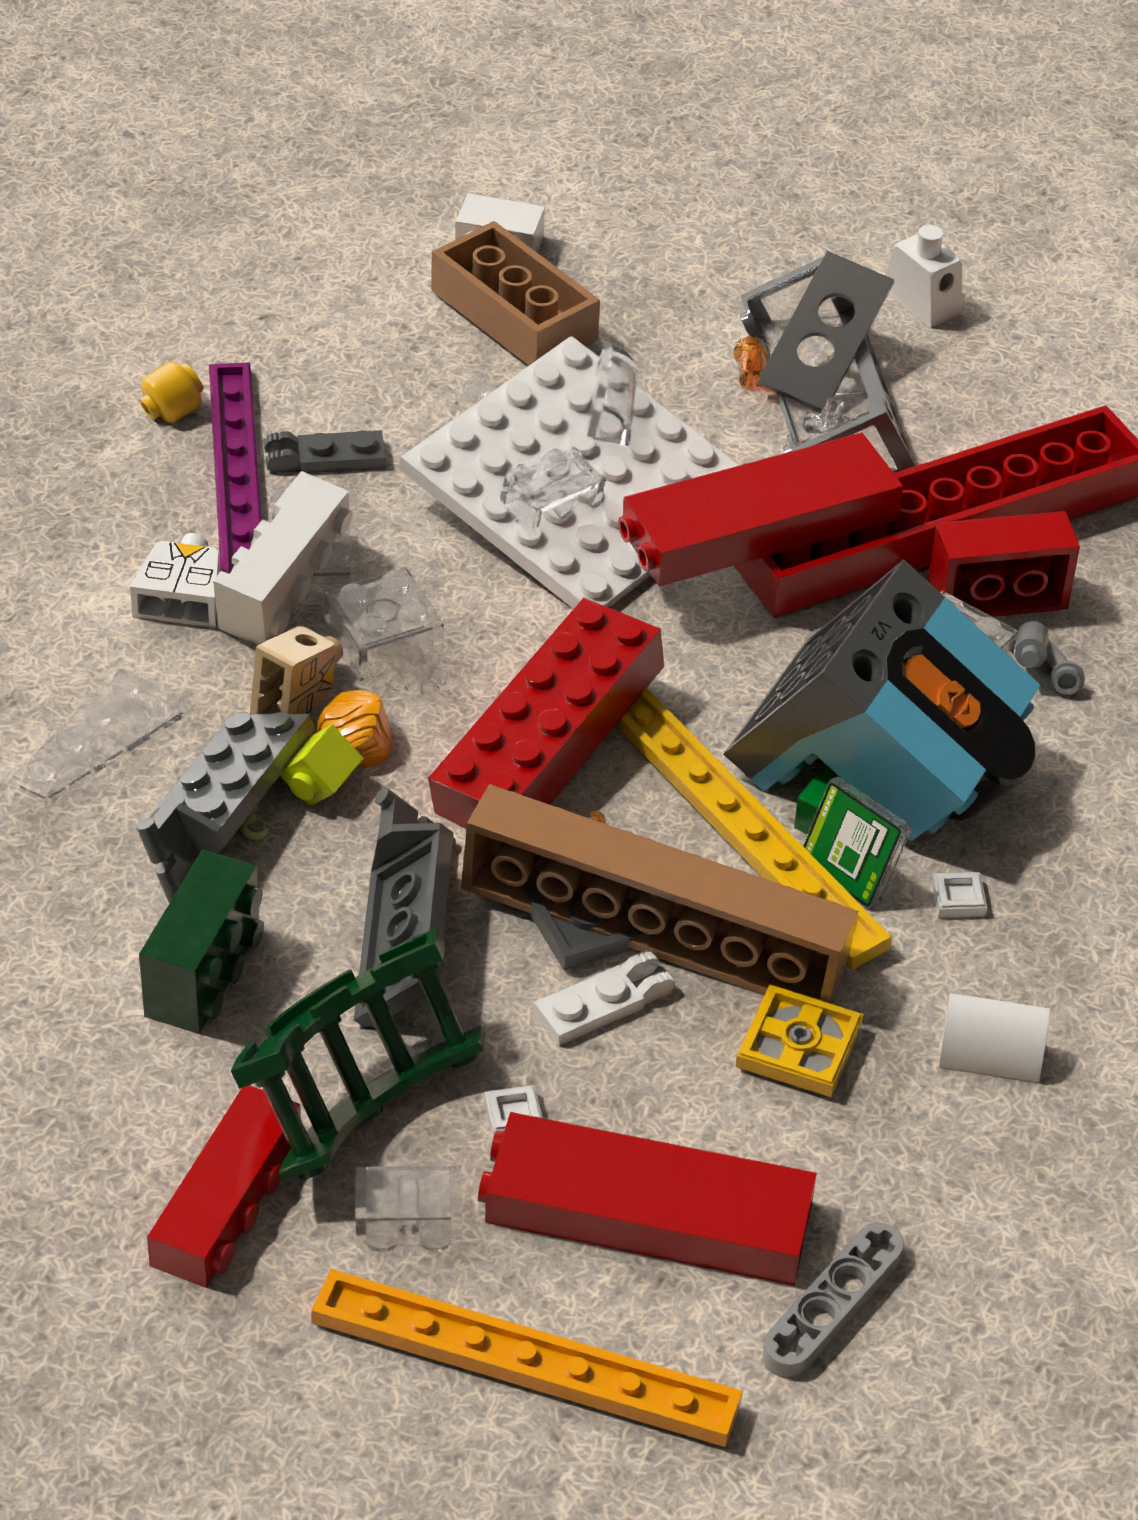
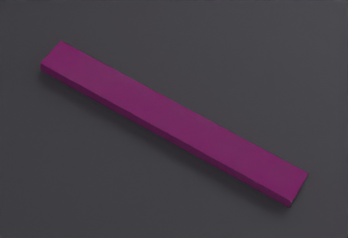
M248 362L209 364L220 572L223 571L227 574L232 572L234 567L232 557L241 546L248 550L251 548L254 529L262 521L251 364Z

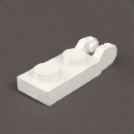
M651 951L641 952L640 955L636 954L629 957L621 968L619 965L533 1002V1013L555 1043L561 1046L644 1009V1005L672 993L671 991L676 984L668 972L664 973L662 971V973H658L655 976L651 975L658 968L659 960ZM649 976L637 988L634 986L633 982Z

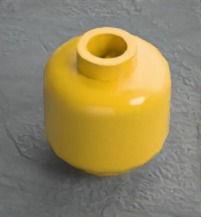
M168 361L143 378L141 382L143 397L139 399V403L152 420L161 417L168 423H176L200 406L202 400L200 393L204 390V387L197 374L187 363L180 365L176 362Z

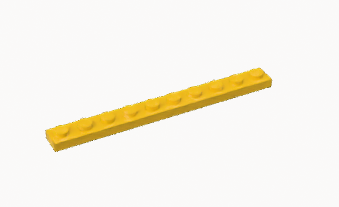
M646 688L616 724V727L762 878L859 911L847 966L851 970L891 949L892 936Z

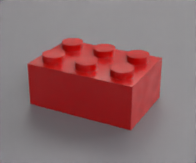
M1066 511L936 523L928 582L968 619L1068 610L1080 545Z

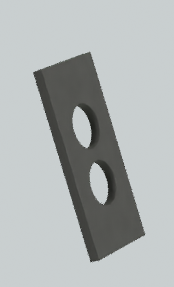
M827 251L758 379V384L822 413H826L894 284V279ZM842 297L852 303L855 315L847 325L831 327L820 319L818 314L820 305L828 298ZM811 336L826 338L834 348L832 359L819 367L804 364L797 354L798 346L804 339Z

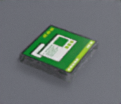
M836 777L829 780L803 847L857 902L871 910L880 904L913 826L841 777Z

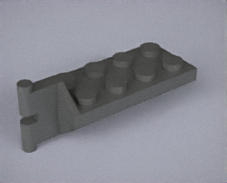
M239 712L232 714L225 720L224 725L212 740L204 746L202 752L191 766L180 776L178 782L165 798L158 803L157 808L152 814L136 824V829L151 863L158 864L155 868V873L168 903H170L201 850L204 849L218 854L225 847L315 731L310 714H289L287 712H277L274 714Z
M387 787L382 788L375 797V803L381 807V815L371 868L359 975L380 964L376 956L377 954L434 928H438L444 941L452 849L456 844V839L453 837L454 833L443 824L434 823L426 816H421L418 819V810ZM439 962V967L436 969V972L439 979H441V962ZM410 976L386 987V993L383 995L393 1017L408 1006L425 998L417 978L412 979ZM358 1003L355 1005L354 1021L364 1028L374 1027L365 1004Z

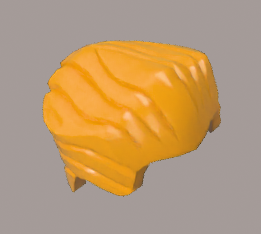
M364 690L338 693L320 714L317 722V731L319 732L333 724L364 758L359 763L361 766L368 768L383 763L391 752L393 736L381 697L373 692Z

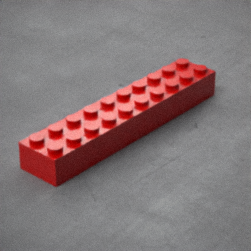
M1107 405L895 472V476L903 485L898 520L734 565V567L775 618L874 585L903 559L915 570L929 567L936 523L1066 511L1070 520L1138 497V438Z

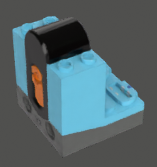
M903 559L804 642L723 755L763 791H766L777 781L781 785L786 784L801 771L806 763L810 765L819 757L882 816L900 828L904 836L912 841L926 830L931 834L935 833L944 825L948 818L961 821L974 817L1021 784L1032 773L1036 762V744L1030 728L1024 720L1035 707L1030 701L1041 685Z

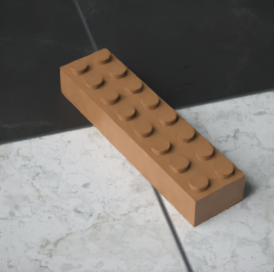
M491 784L487 787L467 822L461 889L531 913L532 906L523 893V888L537 884L538 890L542 893L538 896L551 917L573 924V921L568 914L569 904L575 897L582 895V902L574 907V912L579 918L584 920H595L599 917L606 918L600 925L589 927V931L606 937L634 928L645 933V936L629 940L628 948L643 953L651 951L657 958L765 995L770 984L830 1004L834 1000L845 975L859 912L857 910ZM625 898L634 901L629 911L623 904Z

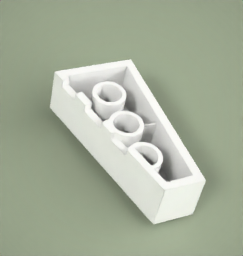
M303 471L299 473L274 504L272 511L273 520L271 523L262 519L254 529L251 548L248 550L241 546L233 555L232 564H234L232 572L227 574L221 571L213 580L219 630L256 645L284 633L296 601L301 603L306 598L311 586L312 575L317 568L323 569L332 552V543L338 534L343 536L351 524L353 512L349 510V491Z

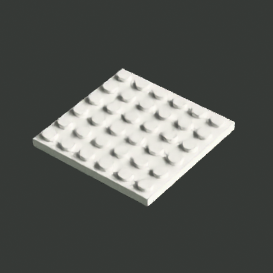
M570 336L402 455L398 468L574 609L583 597L610 608L651 576L649 571L642 569L636 551L630 542L626 543L622 539L619 531L618 519L623 516V499L625 496L739 465L578 340Z

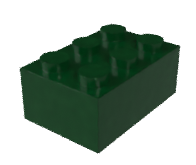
M204 849L201 850L139 953L144 1017L200 1034L208 1018L213 1020L217 1018L223 1005L224 990L228 983H237L243 971L244 956L249 948L256 949L263 936L264 921L259 920V907L262 901L263 890L258 887L257 865Z

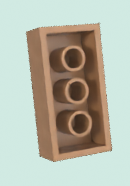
M493 221L432 251L431 290L528 366L570 336L574 337L584 346L598 339L600 299L497 222Z

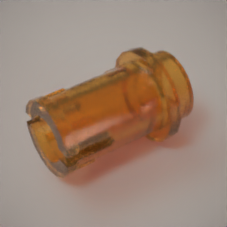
M747 336L740 339L733 349L734 359L739 364V383L742 387H752V376H755L756 387H761L758 384V379L764 369L763 360L766 356V348L758 338Z

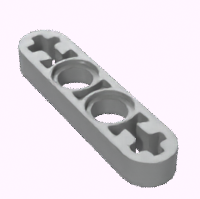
M878 1222L867 1224L768 1331L764 1338L762 1360L765 1367L772 1374L782 1378H793L803 1374L898 1268L902 1259L904 1239L895 1227ZM882 1243L887 1245L888 1251L883 1249L878 1251L871 1260V1266L866 1263L869 1257L870 1246L878 1247ZM842 1275H852L862 1281L863 1287L853 1292L845 1291L836 1285L835 1279ZM812 1309H822L832 1316L833 1321L828 1325L815 1326L805 1319L804 1314ZM797 1332L801 1339L797 1345L796 1355L793 1353H788L784 1357L778 1355V1347L784 1350L789 1348L796 1340Z

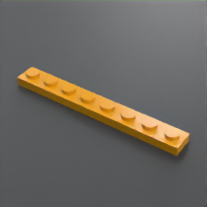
M330 1269L311 1310V1322L313 1324L723 1447L727 1445L742 1401L743 1391L334 1269Z

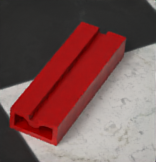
M861 432L625 496L623 499V516L618 519V527L622 539L626 543L630 542L636 551L642 569L649 571L660 587L898 520L903 485L864 433Z
M514 1112L509 1114L505 1131L496 1130L490 1152V1161L495 1162L493 1171L483 1172L478 1190V1202L486 1203L485 1223L795 1285L813 1204L816 1172Z

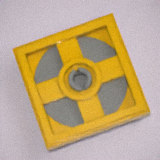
M769 984L737 1054L736 1067L832 1097L862 1027L864 1014Z

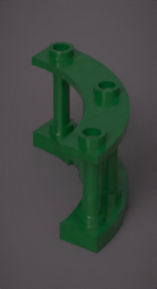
M438 928L415 936L377 954L376 956L380 964L357 977L349 969L315 989L266 1025L263 1030L267 1039L258 1047L255 1042L248 1043L235 1060L231 1073L238 1088L241 1089L254 1083L257 1088H263L291 1147L279 1170L283 1182L296 1176L301 1180H305L322 1173L327 1169L328 1164L332 1162L335 1152L344 1139L360 1123L378 1116L383 1111L382 1105L416 1083L450 1065L452 1068H458L473 1062L479 1057V1053L484 1051L485 1032L482 1025L463 1032L437 975L436 969L439 967L438 963L443 961L445 943ZM408 976L412 979L417 978L445 1039L444 1042L412 1058L383 996L386 993V987ZM358 1003L365 1004L394 1067L367 1084L338 1025L342 1020L340 1015ZM317 1033H320L349 1095L330 1111H328L301 1053L305 1049L304 1045ZM284 1071H287L312 1124L307 1131L282 1080V1077L285 1075Z

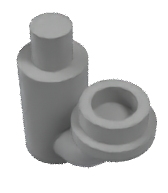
M1037 621L1026 622L1019 628L1015 647L1017 662L1025 668H1037L1045 661L1052 669L1050 680L1057 692L1064 695H1072L1080 691L1085 682L1083 669L1078 664L1068 661L1062 652L1049 640L1047 628Z

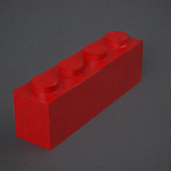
M249 1085L241 1088L148 1234L147 1244L150 1267L205 1288L208 1287L216 1272L224 1273L228 1269L234 1255L236 1239L241 1232L248 1234L253 1228L259 1212L258 1204L265 1193L272 1195L275 1192L281 1179L279 1170L285 1157L291 1150L264 1090ZM293 1101L294 1106L301 1118L300 1103Z

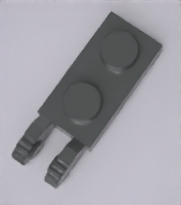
M382 430L297 435V437L289 431H282L267 435L263 442L265 453H268L265 463L270 473L301 471L305 473L386 469Z

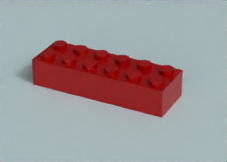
M583 597L428 777L434 813L466 829L469 818L489 784L550 805L665 667L661 628Z

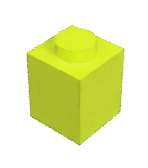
M331 724L308 738L280 776L289 785L294 795L312 806L334 794L364 758L338 729Z

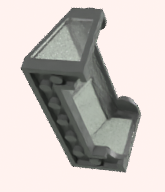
M823 257L741 295L746 311L740 314V318L748 335L756 334L758 336L766 362H768ZM831 297L820 305L818 314L826 325L842 327L853 319L855 309L847 299ZM868 334L826 413H822L777 393L790 432L787 435L789 444L783 446L784 453L863 432L892 472H898L915 466ZM811 336L800 343L797 354L804 364L819 367L832 359L834 348L826 338Z

